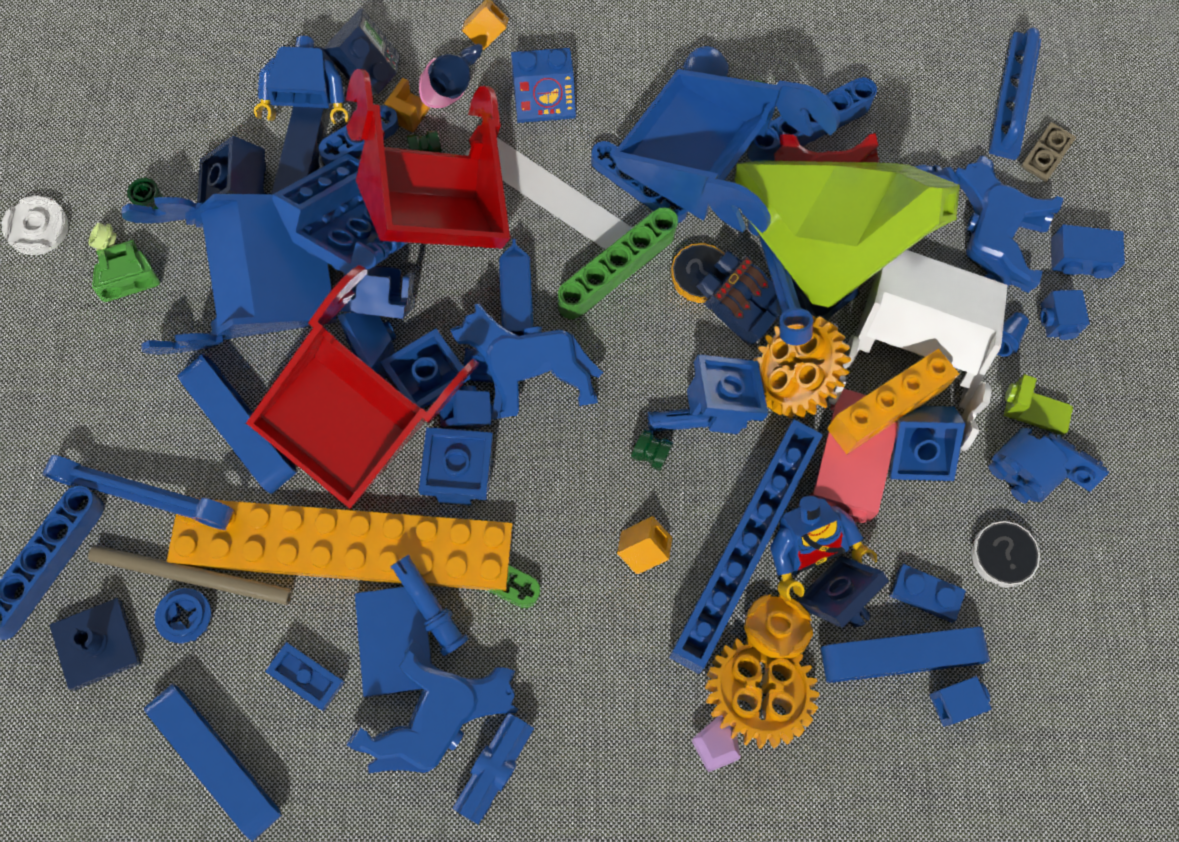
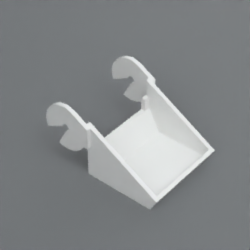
M906 250L876 273L855 336L851 335L847 344L850 349L843 353L850 357L851 361L843 364V368L847 370L848 367H852L859 350L869 353L875 339L924 357L940 349L953 367L966 371L960 382V386L965 388L959 404L960 408L965 409L962 416L965 428L960 450L966 451L980 431L974 419L977 413H980L990 403L991 386L981 380L1001 348L1008 285ZM840 376L839 380L846 384V376ZM835 386L833 390L837 398L834 399L828 396V403L835 405L844 387Z

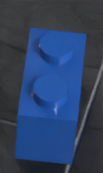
M1063 224L1051 238L1052 271L1063 272L1066 275H1093L1095 278L1105 279L1112 277L1125 264L1123 231Z

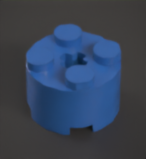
M1021 428L994 454L992 463L988 466L990 472L996 478L1004 479L1013 487L1011 489L1012 495L1023 504H1026L1029 500L1042 502L1071 474V470L1066 469L1064 466L1068 459L1059 447L1046 436L1039 440L1030 435L1032 433L1030 428Z

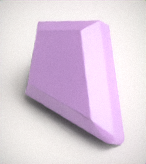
M722 715L716 717L692 740L708 772L733 763L741 757L737 737L731 738L733 727L729 725L726 728H720L724 719Z

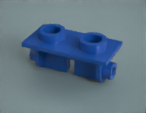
M1049 433L1047 435V438L1058 446L1067 457L1068 461L1064 466L1066 469L1071 470V474L1067 477L1071 481L1091 492L1109 474L1107 468L1103 466V461L1096 460L1082 450L1078 453L1075 451L1076 447L1061 438L1059 434L1053 435Z

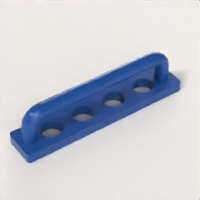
M1036 27L1029 28L1025 34L1014 32L1010 39L988 150L989 154L1011 160H1016L1020 155L1041 45L1040 33ZM1015 56H1023L1022 64L1016 61ZM1011 79H1019L1018 88L1011 83ZM1007 102L1015 103L1013 111L1007 108ZM1002 126H1010L1007 134L1002 131Z

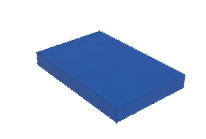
M405 587L355 593L363 697L369 698L423 690L406 676L399 667L405 657L404 651L411 640L421 645L424 655L432 663L429 631H426L424 628L426 619Z

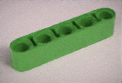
M665 207L653 211L564 282L558 291L557 306L559 313L567 319L579 318L671 244L674 240L678 224L676 213L670 208ZM665 225L668 229H660L657 226ZM635 243H644L646 247H637ZM618 260L623 262L624 265L616 266L611 262ZM598 279L602 283L594 285L588 282V280ZM574 297L579 301L571 304L566 302L565 299Z

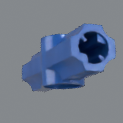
M510 713L507 714L490 745L485 746L470 772L472 776L454 804L453 810L474 823L480 824L491 807L498 791L501 792L511 777L517 765L516 760L534 731L532 726Z

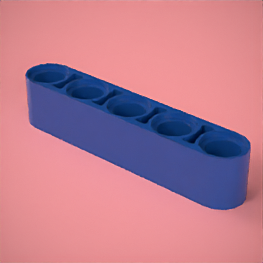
M865 77L857 78L825 94L835 105L836 109H838L840 117L838 128L868 113L877 93V86L871 79ZM807 109L805 110L808 112L810 120H812L810 122L814 132L811 137L798 132L780 116L770 122L768 132L764 137L757 134L749 145L748 157L751 161H774V153L781 147L780 135L786 134L785 132L796 136L801 146L828 133L814 120Z
M201 354L177 374L182 385L253 477L268 493L273 494L298 473L297 468L289 458L246 424L253 413L219 368L205 354Z
M74 486L63 494L0 579V615L2 614L0 640L12 638L19 631L104 512L103 501L87 487ZM89 499L87 506L83 510L78 511L79 504L83 500ZM68 527L66 535L57 540L58 532L62 528ZM46 556L45 564L41 568L36 569L37 561L41 557ZM24 585L23 594L15 599L16 589Z
M983 627L838 643L820 648L826 683L966 667L991 662Z
M172 683L144 707L148 717L249 840L254 841L282 816L280 809L176 684Z

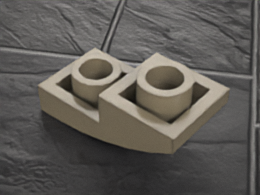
M1051 122L1021 167L1047 182L1076 139V136Z

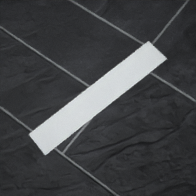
M497 138L502 181L605 250L632 229L631 226ZM470 149L465 153V155H469Z

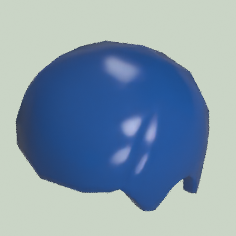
M702 46L694 49L683 64V70L725 77H727L729 72V66L724 55L718 49L711 46Z

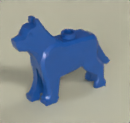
M980 156L976 163L968 164L965 169L957 168L955 172L958 184L968 197L975 212L971 215L966 230L971 231L966 247L967 256L981 266L988 274L990 273L997 282L1008 285L1007 288L1010 285L1021 288L1022 291L1029 293L1040 284L1043 271L1028 268L1019 245L1012 238L1019 227L1039 231L1040 233L1047 232L1054 217L1053 213L1057 214L1061 209L1064 198L1056 196L1050 199H1037L1022 193L1014 187L1004 185L993 172V162L985 156Z
M475 304L476 313L465 316L462 325L450 329L453 338L459 345H471L477 349L487 364L495 385V399L492 406L491 420L517 416L519 411L518 382L549 371L558 380L578 389L579 406L598 403L590 376L599 378L604 372L589 359L570 332L564 330L542 332V327L523 329V335L518 336L499 325L480 304Z
M411 640L404 651L405 657L399 667L423 691L417 701L408 726H397L374 737H371L366 730L360 727L358 730L355 729L346 745L355 751L367 753L375 757V759L367 764L368 773L398 770L421 773L429 772L440 763L448 748L453 751L458 746L464 735V732L460 730L463 724L486 715L516 713L518 711V708L511 704L515 692L510 683L515 671L505 667H495L486 677L480 679L464 678L434 666L424 655L421 645Z

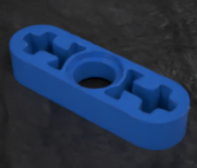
M381 105V118L386 121L389 120L388 124L381 122L382 129L385 132L383 140L396 133L399 123L396 111L386 105ZM346 126L320 142L319 153L321 159L327 165L346 154L356 158L362 154L365 140L361 142L352 141ZM344 140H346L349 148H347L346 144H343ZM334 149L335 151H339V154L334 155L333 153H329V150Z

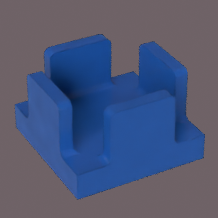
M376 265L370 268L369 274L351 289L355 294L340 311L404 319L415 307V295H413L415 274L407 273L403 276L401 293V269Z
M697 355L694 360L695 377L687 389L691 415L698 416L702 410V415L713 416L708 424L709 431L738 434L747 421H764L768 415V409L758 361Z
M426 427L419 494L436 496L438 503L471 506L472 499L487 500L492 470L493 433Z

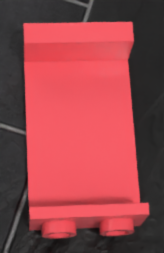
M843 389L836 404H831L830 410L833 411L831 422L837 414L866 395ZM898 421L849 454L843 451L828 431L815 487L809 496L825 499L831 507L838 506L848 513L854 522H870L879 512Z

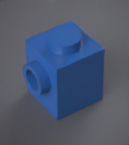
M1083 290L1052 291L1040 304V321L1042 326L1045 327L1047 337H1059L1061 340L1074 339L1090 324Z
M461 386L440 411L441 428L477 429L490 425L492 416L490 393L476 391V386Z

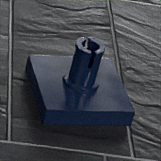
M840 556L804 591V595L802 597L799 596L796 601L801 603L809 613L841 628L848 622L853 627H861L866 623L860 615H863L865 620H870V613L864 606L889 580L884 572L879 569Z
M119 598L49 624L68 690H78L142 664L122 600Z

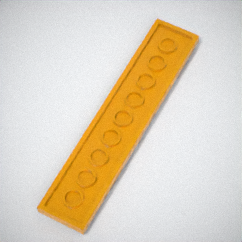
M214 500L234 510L226 530L212 528L192 518L176 514L167 556V562L197 568L401 583L390 566L409 554L428 586L478 590L493 589L507 592L513 523Z

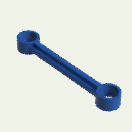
M748 220L749 231L759 236L782 312L780 316V338L790 345H803L812 338L813 316L809 311L800 307L790 274ZM800 324L805 327L802 329H791L787 326Z
M58 455L50 456L42 473L44 476L68 486H84L95 491L192 518L204 525L220 530H226L234 511L229 506L211 499L201 498L199 500L88 468Z

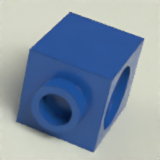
M977 676L929 694L943 727L992 710L989 704L990 694L986 686L979 682Z

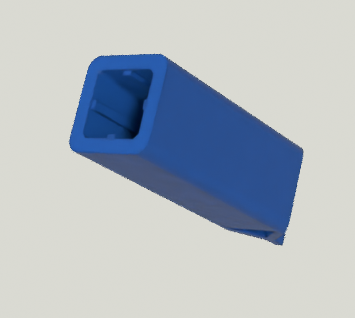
M512 239V245L499 258L501 326L518 336H522L523 329L534 327L531 263L528 254L516 245L515 239Z

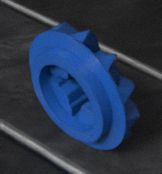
M181 588L168 593L159 602L155 611V626L163 638L173 643L183 644L197 641V638L202 633L208 631V624L212 618L210 602L203 594L190 588ZM178 605L188 612L194 611L188 617L190 627L181 621L175 623L176 619L180 617Z

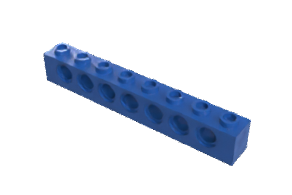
M793 419L669 656L670 659L697 674L703 671L823 434Z

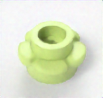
M97 223L90 234L89 246L96 248V251L113 246L117 235L113 232L111 224L103 225Z

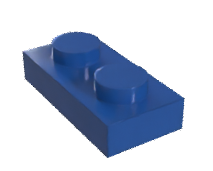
M902 564L898 569L889 597L953 623L957 620L966 590Z
M287 642L265 670L267 674L323 712L345 683Z

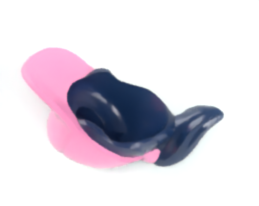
M481 44L471 45L463 49L458 55L446 54L431 60L419 79L421 101L428 107L443 108L461 98L470 81L469 66L478 60L483 46Z

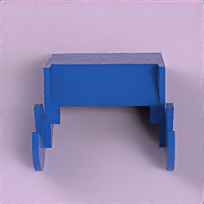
M678 69L612 156L620 171L704 221L709 207H711L721 220L732 228L744 232L746 226L740 213V208L742 214L763 233L771 224V215L766 205L746 187L724 181L757 134L763 137L767 134L776 106L780 115L790 126L809 137L814 132L808 112L805 109L810 111L814 120L830 136L838 128L840 117L835 105L825 94L817 88L806 84L779 80L777 85Z
M213 194L203 204L194 203L192 200L185 198L158 197L154 199L159 209L128 203L121 210L122 218L134 223L152 224L186 219L187 225L196 224V228H203L217 316V318L211 321L212 332L208 334L190 333L175 335L176 342L148 340L141 345L142 352L146 354H175L214 348L226 339L311 327L308 322L332 290L328 263L315 255L309 254L305 249L293 243L272 201L273 194ZM336 315L326 324L337 323Z

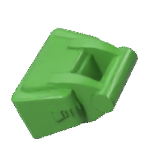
M134 239L107 247L106 249L97 250L99 263L94 266L92 288L101 301L109 302L160 285L161 282L151 267V262L141 251H138Z

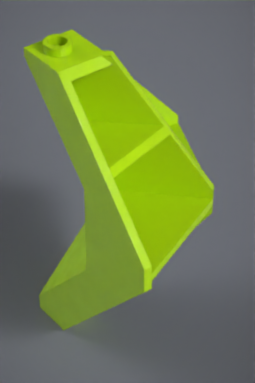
M759 160L737 163L735 183L746 187L757 195L766 205L771 215V224L763 233L755 226L754 228L810 302L825 307H831L927 234L955 221L957 217L960 185L907 164Z

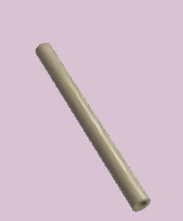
M95 544L91 547L88 555L89 561L282 605L288 606L292 597V589L193 566L169 563L166 560Z

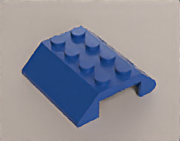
M349 154L338 158L274 193L272 198L293 243L305 249L309 254L315 255L329 263L336 270L346 274L358 265H362L366 269L373 268L389 257V254L396 252L409 243L380 241L356 183L360 160Z

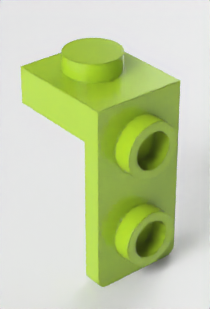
M1024 374L1015 384L1011 383L1005 394V401L1007 403L1003 416L1060 435H1065L1068 432L1073 411L1072 405L1034 393L1037 379L1035 377Z

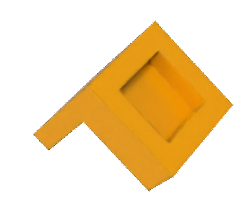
M485 0L464 21L462 31L475 44H481L483 46L482 50H485L507 28L509 18L491 0Z
M405 78L400 80L384 103L396 111L399 126L412 133L430 109L421 101L420 97L410 92L409 80Z
M651 516L621 532L617 554L636 574H640L669 560L672 536L654 516Z

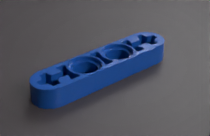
M607 141L598 142L594 145L591 153V164L606 178L652 211L658 208H670V205L676 206L670 200L663 199L664 197L660 194L656 196L646 195L643 191V188L646 187L644 184L634 178L625 179L620 175V170L612 156L618 148L617 146ZM599 154H600L601 156H605L606 154H609L610 157H609V159H608V158H603V159L601 160V159H599ZM681 207L680 210H674L678 217V223L685 220L688 211Z

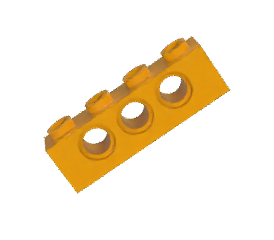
M937 349L837 414L827 430L843 451L849 454L897 422L900 417L910 413L945 390L959 373L940 349Z

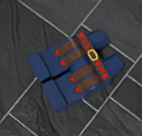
M727 251L714 265L726 276L722 282L709 272L696 287L707 298L703 305L709 310L712 309L720 320L743 342L750 346L765 334L776 320V317L782 312L773 282L766 277L765 273L754 265L748 256L740 260Z

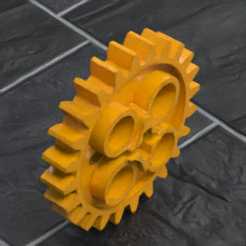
M813 316V335L807 343L803 345L785 343L780 338V328L775 326L776 335L773 338L768 335L765 336L766 341L769 343L767 347H758L763 355L762 357L754 358L753 361H758L766 404L768 408L779 415L783 414L789 418L797 415L800 418H804L806 411L815 415L816 405L819 404L826 408L827 402L825 398L830 396L836 399L837 395L833 389L835 386L844 387L845 385L839 378L849 374V371L843 368V364L850 362L851 358L843 353L849 350L850 347L843 342L845 335L838 331V327L820 316L818 318ZM792 324L787 327L791 329H802L805 326L800 324Z
M748 637L745 645L738 638L735 639L732 649L725 645L721 651L722 656H715L712 662L715 667H710L707 676L712 680H708L705 685L706 690L713 692L709 694L706 702L717 704L711 713L712 717L722 715L724 718L720 728L723 729L729 725L733 727L731 738L733 739L739 733L744 734V745L746 746L752 738H755L759 749H762L766 740H769L774 749L780 744V738L788 745L793 740V734L800 737L805 731L803 726L808 727L813 721L810 715H814L818 706L812 702L816 701L820 695L819 692L811 690L817 683V678H807L806 676L812 669L811 665L801 667L799 664L803 655L799 654L795 658L790 659L771 658L758 651L748 640ZM760 662L764 663L765 665V673L763 674V679ZM738 668H746L750 671L752 677L741 675ZM772 671L783 674L786 681L777 680ZM761 680H762V689L759 688V687H757V686L759 685V683L761 682ZM762 693L767 694L763 701ZM737 701H746L750 704L752 711L741 709ZM761 703L763 718L765 720H761L759 718V709L761 707ZM772 704L782 706L786 711V715L775 712Z

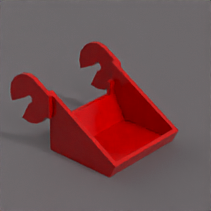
M365 69L355 70L350 78L346 101L357 102V110L353 112L346 128L352 141H362L365 139L356 183L380 241L502 249L510 240V232L497 144V136L501 124L495 90L490 86L484 85L480 86L473 95L468 115L482 117V124L478 125L469 139L471 148L468 156L384 147L383 139L385 132L382 129L380 105L373 104L369 73Z
M358 265L346 274L322 302L308 322L313 329L246 422L248 426L349 509L360 500L425 422L429 424L464 384V380L479 364L475 359H472L426 412L415 403H412L336 340L323 325L328 323L355 294L351 289L367 275V269L362 265Z

